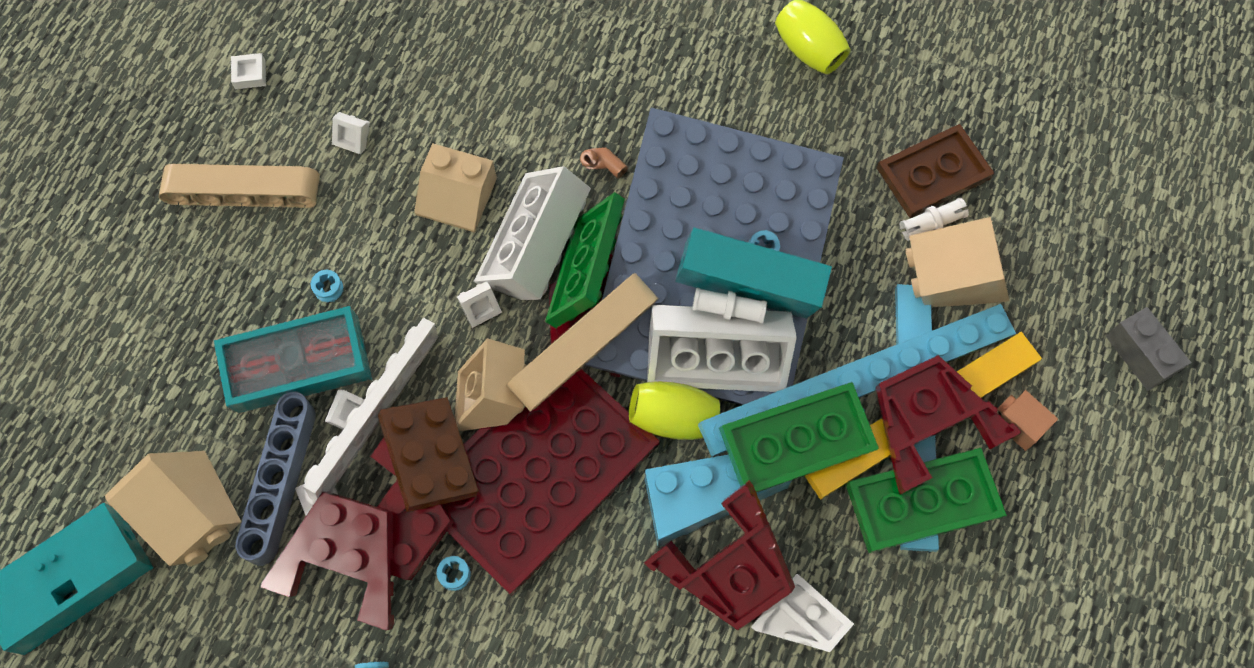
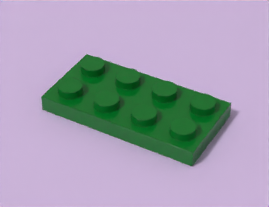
M616 192L581 215L575 222L574 231L568 244L545 320L546 323L554 328L561 326L567 321L574 320L577 315L588 308H594L601 298L600 288L602 280L608 272L609 265L607 262L610 252L616 244L614 237L617 227L623 218L621 212L625 198Z
M853 382L719 427L740 487L750 480L756 493L879 449Z
M982 448L924 462L932 478L903 494H900L898 491L894 470L849 481L846 487L868 553L998 520L1007 516Z

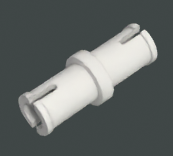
M958 198L937 208L931 206L925 209V213L901 221L900 229L906 228V231L902 233L905 239L909 241L910 235L943 228L946 224L968 217L969 211L968 209L962 211L961 208L967 205L962 198Z
M696 288L692 310L721 314L723 319L731 320V317L763 323L767 301L736 296V292L732 291L724 294Z

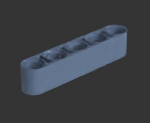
M298 392L284 394L276 405L236 539L235 548L238 555L257 566L269 564L278 552L315 422L316 412L314 407ZM303 406L301 414L296 417H290L295 407ZM289 438H294L292 446L285 451H281L282 443ZM284 471L282 480L278 484L271 485L273 475ZM273 505L274 511L272 515L262 520L261 513L263 509ZM263 539L262 550L258 554L251 555L252 545L257 540Z

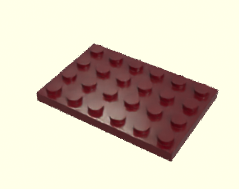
M580 369L531 412L525 406L520 414L518 413L507 425L480 428L463 444L478 493L476 497L444 504L454 520V523L447 532L512 596L660 445V440L652 433L629 421V412Z

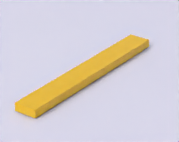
M1021 331L957 372L972 385L970 389L980 398H983L1038 363L1042 358ZM882 418L870 425L879 447L878 450L805 475V478L820 500L891 456Z

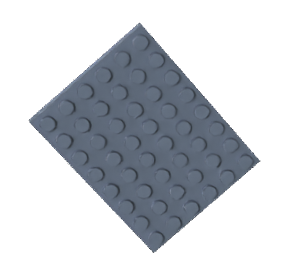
M650 108L602 300L632 274L636 273L659 298L653 305L693 307L696 288L675 282L685 243L693 227L748 242L755 233L767 230L773 232L778 237L780 252L820 263L844 157ZM759 239V246L772 248L770 243L764 244L763 240ZM652 306L586 363L585 366L647 381ZM766 308V311H776L773 309ZM792 315L797 338L787 387L793 386L807 319ZM698 388L719 400L744 405L775 393Z

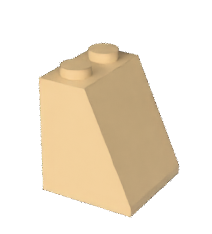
M991 217L909 236L911 248H906V256L909 267H915L917 278L911 279L915 298L921 297L924 305L944 307L1010 301Z
M205 451L147 454L105 495L107 502L169 566L180 564L194 566L201 563L208 557L207 553L214 546L228 540L231 536L230 532L241 523Z

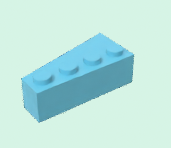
M728 454L645 469V484L658 547L682 535H687L708 523L730 515L721 503L726 497L737 490L740 484ZM791 481L757 492L759 501L787 489Z

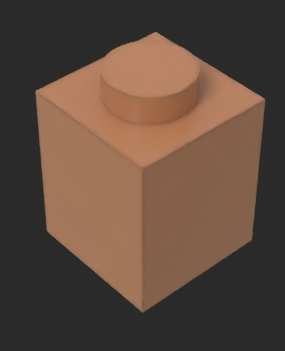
M1026 390L1017 399L1010 395L997 408L1001 413L1000 416L1007 423H1013L1021 431V434L1012 439L1025 451L1034 445L1058 420L1054 414Z

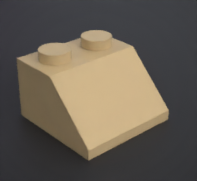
M432 143L420 171L415 215L475 233L497 180L493 160Z
M487 338L459 369L455 407V421L459 431L507 425L518 413L520 414L523 411L525 405L507 384L527 366L524 364L525 349Z

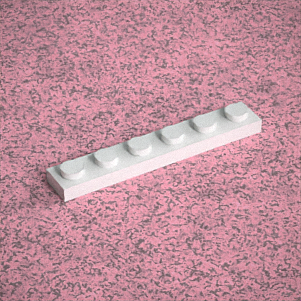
M423 318L417 327L413 326L408 331L404 340L405 344L398 353H393L386 363L385 372L380 379L374 380L370 384L366 392V399L361 406L354 408L350 412L346 420V427L341 434L334 436L330 440L325 450L326 455L319 465L312 466L308 471L303 488L309 498L316 501L322 492H331L379 424L378 414L380 409L390 408L437 340L435 323Z

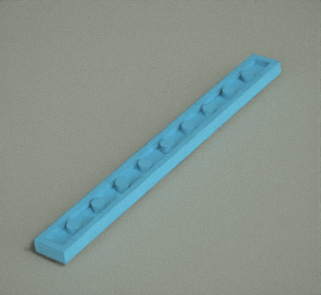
M999 304L703 420L698 424V427L711 457L727 451L719 431V427L724 424L853 382L858 397L861 398L876 392V386L879 383L937 355L948 363L1015 335L1016 332L1002 305Z

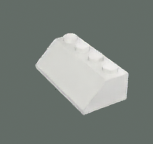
M565 166L525 173L474 282L482 284L487 281L491 289L520 300L541 299L548 289V282L554 268L561 260L564 246L573 234L574 224L579 213L586 205V198L591 188Z
M652 305L647 382H675L704 389L777 392L785 389L797 338L792 313L766 311L763 323L736 317H731V320L723 319L721 314L692 310V307Z

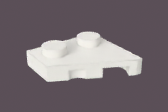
M796 574L792 579L795 584L792 593L763 612L751 628L761 633L831 652L854 623L801 576Z

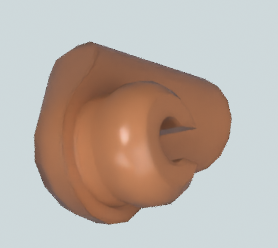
M607 148L588 149L580 155V162L587 169H608L616 178H620L628 170V167Z

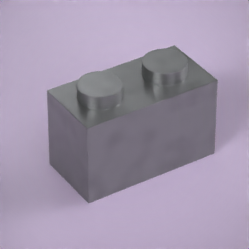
M1148 307L1120 322L1106 335V338L1147 391L1176 375L1192 363Z

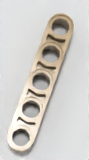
M168 164L163 169L159 199L171 205H178L179 202V205L241 206L242 203V206L273 207L274 204V207L304 208V205H306L305 208H312L316 205L320 174L312 168L302 166Z
M636 273L632 274L514 376L507 386L531 412L646 312L659 298Z

